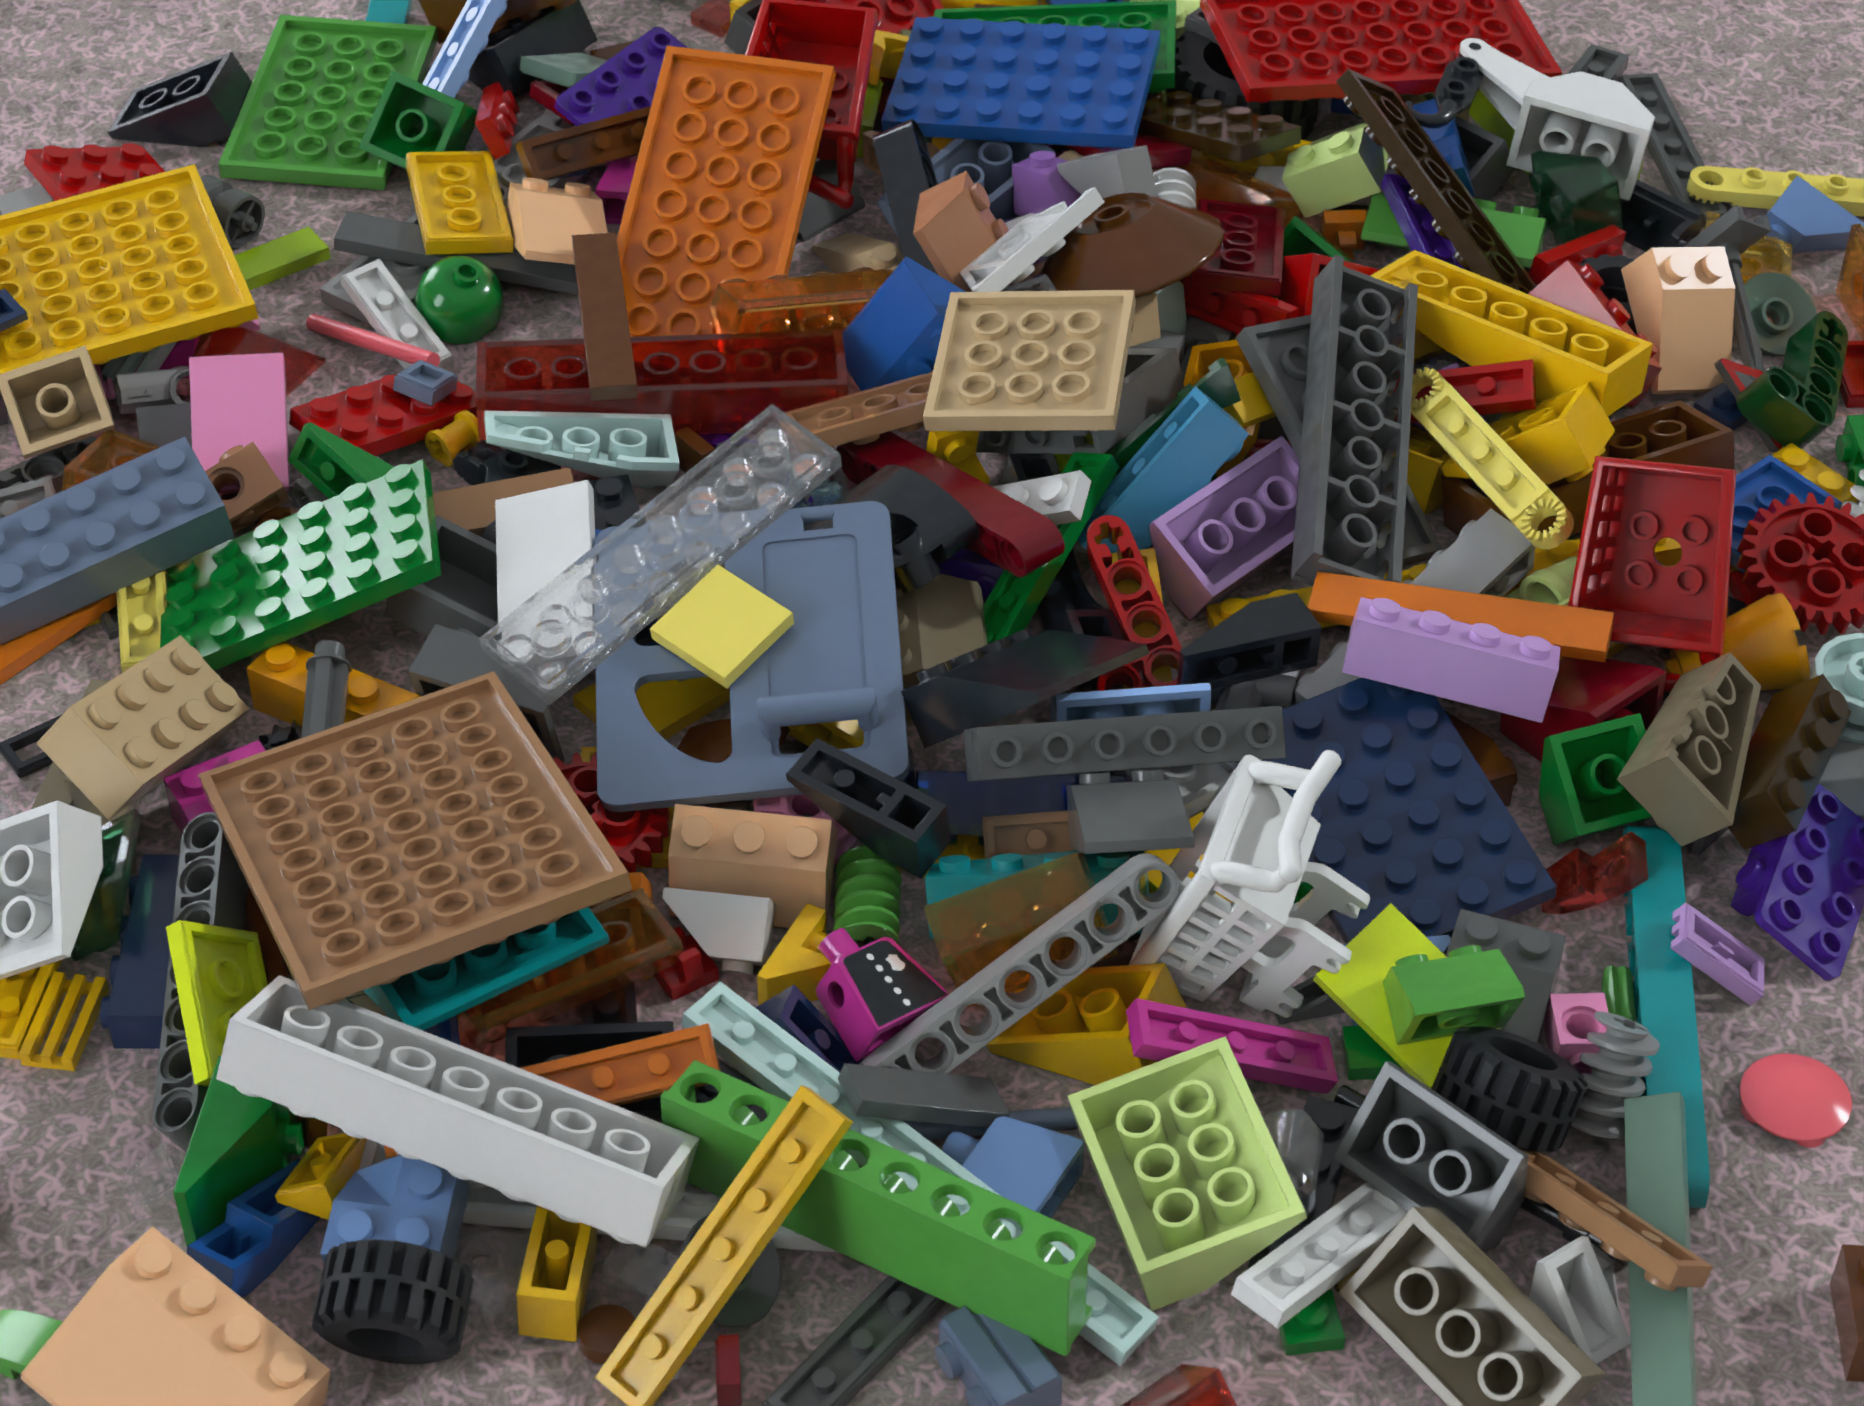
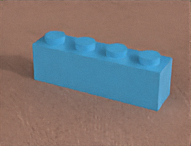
M1195 386L1110 482L1078 537V542L1087 550L1088 527L1100 516L1112 515L1126 522L1139 550L1148 549L1152 545L1149 525L1155 519L1211 483L1212 476L1224 462H1228L1237 456L1242 449L1243 441L1249 433L1236 419ZM1108 538L1101 541V544L1108 546L1111 553L1117 552V544H1111Z

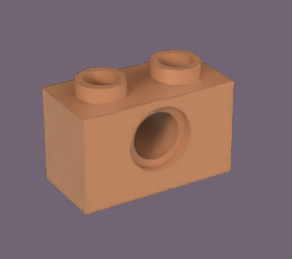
M254 442L249 443L245 447L237 445L230 448L221 455L219 463L205 471L217 493L226 485L233 484L240 487L239 493L233 499L222 500L234 535L261 519L268 511L278 508L289 501L284 486Z

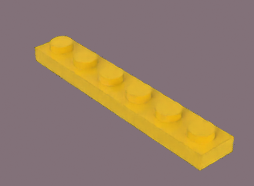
M803 1085L799 1087L599 1370L595 1378L627 1406H654L853 1124L852 1120L809 1087Z

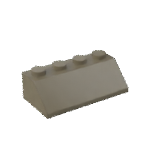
M1412 1207L1339 1291V1294L1448 1406H1577L1605 1375L1438 1207Z

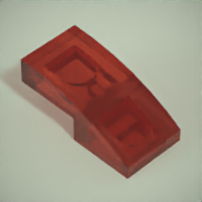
M1630 831L1593 857L1578 847L1546 869L1557 886L1556 898L1542 903V912L1547 914H1566L1583 910L1616 898L1647 881L1646 841Z

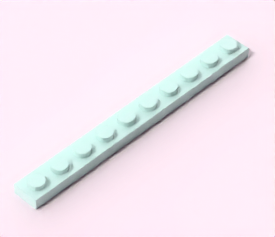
M721 981L683 1013L681 1027L686 1029L709 1023L716 1054L764 1091L789 1102L801 1085L809 1087L853 1121L849 1129L998 1194L904 1121L856 1116L838 1080L840 1072ZM854 1149L844 1150L862 1167L867 1163L865 1155L860 1151ZM895 1172L906 1183L909 1191L914 1190L918 1186V1182L913 1175L906 1172ZM946 1195L954 1202L961 1215L969 1211V1203L963 1197ZM1009 1218L998 1219L1008 1228L1012 1239L1022 1234L1021 1226L1016 1221ZM1050 1242L1063 1256L1064 1264L1075 1258L1074 1251L1062 1242ZM1088 1263L1086 1304L1092 1307V1315L1079 1335L1117 1365L1121 1366L1155 1330L1159 1316Z

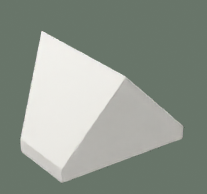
M1580 1236L1536 1262L1529 1298L1595 1364L1600 1363L1631 1344L1619 1312L1613 1259L1593 1245L1588 1236Z

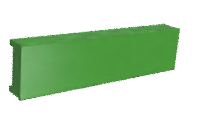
M696 1060L690 1064L668 1091H664L660 1095L662 1124L700 1138L687 1182L722 1198L789 1103L782 1098ZM707 1083L714 1086L718 1091V1096L706 1103H696L695 1084ZM745 1105H756L763 1108L767 1113V1118L760 1123L758 1117ZM848 1129L781 1224L785 1228L959 1308L966 1306L975 1315L983 1314L1029 1336L1035 1343L1065 1357L1071 1351V1344L1092 1315V1307L1086 1304L1088 1256L1095 1247L1096 1238L851 1129ZM854 1149L860 1151L865 1155L867 1163L859 1168L854 1158L844 1150ZM895 1172H906L913 1175L918 1182V1186L914 1190L909 1191L906 1183ZM946 1195L963 1197L969 1203V1211L961 1215L957 1206ZM1009 1218L1016 1221L1021 1226L1022 1234L1012 1239L1008 1228L998 1219ZM1058 1241L1068 1244L1074 1250L1075 1258L1064 1264L1063 1256L1050 1242Z

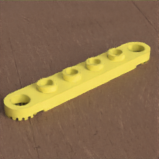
M1699 166L1691 171L1687 183L1689 195L1691 197L1695 196L1697 201L1703 199L1702 203H1706L1708 200L1710 204H1714L1715 201L1717 204L1730 202L1731 206L1771 209L1795 177L1799 176L1852 215L1864 217V179L1848 178L1838 174L1828 176L1812 175L1799 171H1764L1755 167L1740 169Z
M1424 367L1423 371L1417 369V373L1413 374L1412 416L1534 547L1552 549L1566 541L1572 533L1574 519L1563 502L1558 499L1548 486L1439 372H1436L1433 368L1430 370L1427 367ZM1434 385L1432 386L1433 391L1430 390L1429 392L1430 396L1425 395V400L1423 398H1420V401L1415 399L1417 393L1422 388ZM1558 516L1556 518L1557 523H1553L1555 527H1549V532L1547 530H1543V533L1537 531L1539 524L1545 518Z

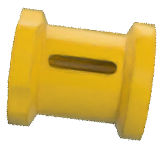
M462 410L455 415L454 421L446 427L426 433L425 444L434 459L446 467H451L454 465L452 460L458 453L466 452L470 448H474L479 441L486 440V433L474 414L467 410Z

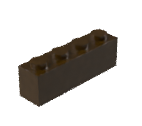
M1824 674L1773 694L1750 740L1733 825L1728 826L1744 850L1797 830L1848 721L1851 711L1848 708L1845 697L1840 691L1833 688Z

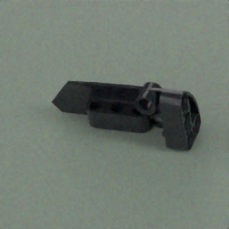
M898 465L884 466L830 504L877 501L887 507L891 521L895 580L903 593L914 591L932 581L941 571L937 563H944L979 538V529L976 521L963 505L930 479L909 468ZM833 520L804 522L805 531L833 528ZM662 616L637 633L635 640L637 644L644 646L654 641L650 628Z

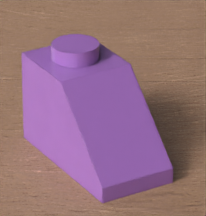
M1037 151L1031 153L1030 158L1013 164L1014 214L1024 216L1029 213H1040L1062 201L1069 207L1081 197V194L1058 172L1057 164L1068 160L1057 158L1055 153L1050 151Z

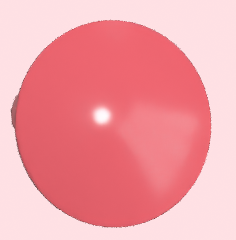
M1789 1053L1766 1056L1749 1066L1740 1082V1109L1745 1119L1756 1123L1762 1129L1777 1137L1796 1141L1799 1145L1807 1148H1815L1822 1145L1826 1138L1838 1133L1850 1118L1852 1098L1845 1082L1830 1067L1807 1056Z

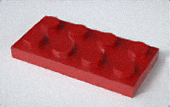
M397 374L386 375L380 380L361 386L349 387L345 391L324 398H315L311 402L290 408L289 425L301 432L304 424L313 423L374 456H378L424 440L426 433L446 427L454 421L455 415L462 410L471 412L480 421L484 418V411H489L490 401L474 392L471 387L457 381L455 391L430 406L394 391V376Z

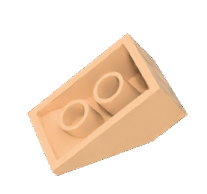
M523 178L522 184L510 183L506 212L514 239L513 245L524 259L574 265L572 235L608 233L602 200L594 192H590V186L580 183H565V189L548 187V181L537 178Z
M1655 247L1649 249L1622 268L1621 271L1637 334L1641 332L1653 343L1658 352L1653 358L1662 368L1651 385L1652 394L1703 393L1711 391L1721 383L1726 385L1714 365L1721 358L1731 361L1735 285L1725 247Z

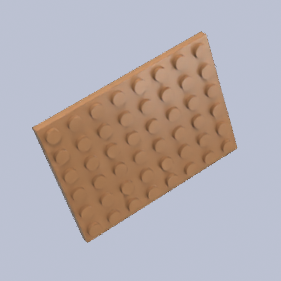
M494 671L198 774L204 794L217 816L220 827L308 1010L322 1005L338 1003L346 996L376 985L392 983L408 973L430 965L446 963L459 954L484 945L497 944L513 934L538 925L551 924L562 916L591 905L605 904L618 895L632 891L628 871Z

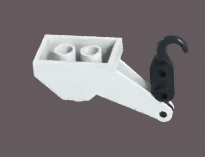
M1477 38L1464 39L1461 42L1457 59L1447 65L1434 96L1438 108L1436 114L1427 115L1419 113L1413 109L1411 101L1405 102L1422 127L1436 129L1447 126L1455 115L1469 109L1480 89L1515 130L1506 163L1507 166L1625 200H1630L1655 119L1653 114L1621 82L1582 71L1550 78L1501 53Z

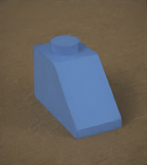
M1799 176L1795 177L1766 215L1771 231L1765 235V238L1773 246L1782 248L1790 253L1850 249L1864 231V222Z

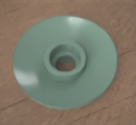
M1776 272L1762 273L1754 276L1744 284L1760 350L1772 356H1785L1788 339L1817 315L1816 307L1807 290L1793 278ZM1767 316H1769L1772 319L1773 323L1769 321Z

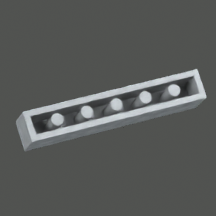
M1490 508L1477 521H1469L1460 531L1457 540L1445 551L1443 549L1438 550L1428 561L1425 570L1413 581L1408 579L1403 583L1503 597L1533 569L1535 547L1513 523ZM1347 640L1340 641L1330 652L1328 660L1315 672L1310 670L1300 678L1294 690L1295 704L1361 678L1342 672L1348 644Z

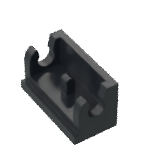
M1637 179L1630 200L1615 196L1611 197L1607 205L1616 210L1602 222L1601 229L1615 225L1626 232L1625 242L1645 252L1655 247H1681L1700 234L1704 212Z

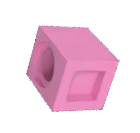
M1550 994L1544 1022L1548 1049L1567 1060L1580 1073L1591 1074L1592 1068L1582 1062L1579 1057L1583 1052H1599L1600 1048L1586 1037L1588 1032H1606L1607 1027L1594 1018V1014L1597 1011L1609 1013L1605 994Z

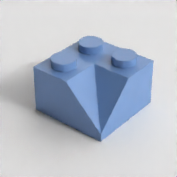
M400 1155L357 1170L333 1201L320 1253L324 1264L326 1255L332 1247L346 1242L372 1239L416 1244L438 1251L454 1259L470 1191L467 1180L458 1179L452 1176L446 1169L421 1159H408Z

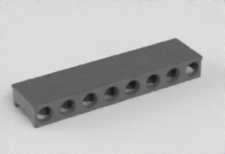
M1335 255L1322 272L1314 278L1291 579L1313 586L1317 571L1401 583L1418 285L1409 283L1403 289L1344 267V257ZM1400 378L1399 383H1398V386H1397V388H1396V390H1395V386H1396V384H1397V381H1398V379ZM1395 453L1394 460L1390 466L1391 459ZM1391 528L1390 536L1385 544L1387 534ZM1389 567L1387 577L1384 579V575Z

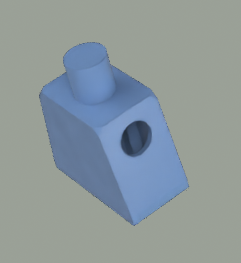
M1002 1116L993 1121L980 1141L957 1130L952 1131L946 1139L942 1151L1002 1197L1052 1218L1083 1174L1085 1141Z

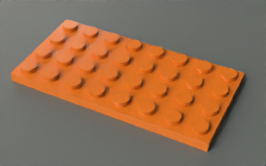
M667 45L617 236L634 366L762 384L836 76L834 66Z

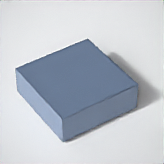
M419 360L394 376L393 390L432 406L456 390L458 376Z

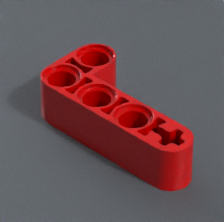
M1100 516L1091 523L1087 531L1089 562L1108 606L1114 612L1124 641L1146 644L1150 654L1100 675L1097 682V691L1108 690L1115 684H1124L1131 689L1177 685V678L1171 682H1161L1152 674L1160 666H1170L1178 672L1180 650L1182 647L1131 530L1126 522L1117 516ZM1108 538L1111 544H1117L1118 561L1113 564L1112 554L1108 546L1101 544L1103 539ZM1129 579L1137 582L1140 585V589L1134 594L1126 595L1118 592L1115 586L1120 581ZM1148 622L1156 625L1160 631L1154 637L1142 638L1136 635L1133 630L1140 623Z

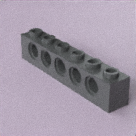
M1282 706L987 726L963 730L967 782L1240 762L1245 755H1253L1259 760L1286 758Z

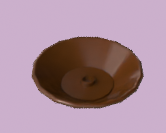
M1130 192L1102 198L1104 203L1063 237L1066 243L1062 248L1047 257L1041 256L1034 262L1035 270L1025 278L1027 290H1134L1135 298L1149 295L1188 277L1209 261L1224 239L1223 231L1219 220L1205 212L1146 193Z

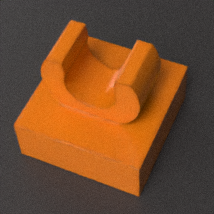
M1323 210L1320 233L1352 260H1354L1353 250L1364 248L1365 241L1361 239V234L1367 216L1366 210Z

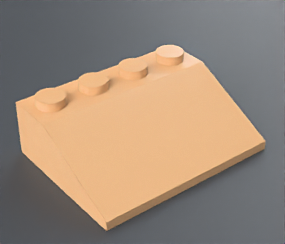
M152 1226L106 1268L22 1371L21 1380L52 1406H323L327 1399L331 1369Z

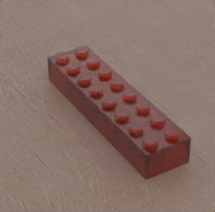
M842 330L631 337L638 398L591 401L583 339L477 342L475 398L479 441L486 440L484 411L670 414L674 433L686 426L697 434L762 431L779 433L786 431L782 413L848 395Z

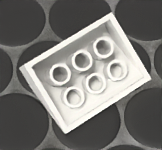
M56 800L0 820V980L71 956L103 868L101 816Z

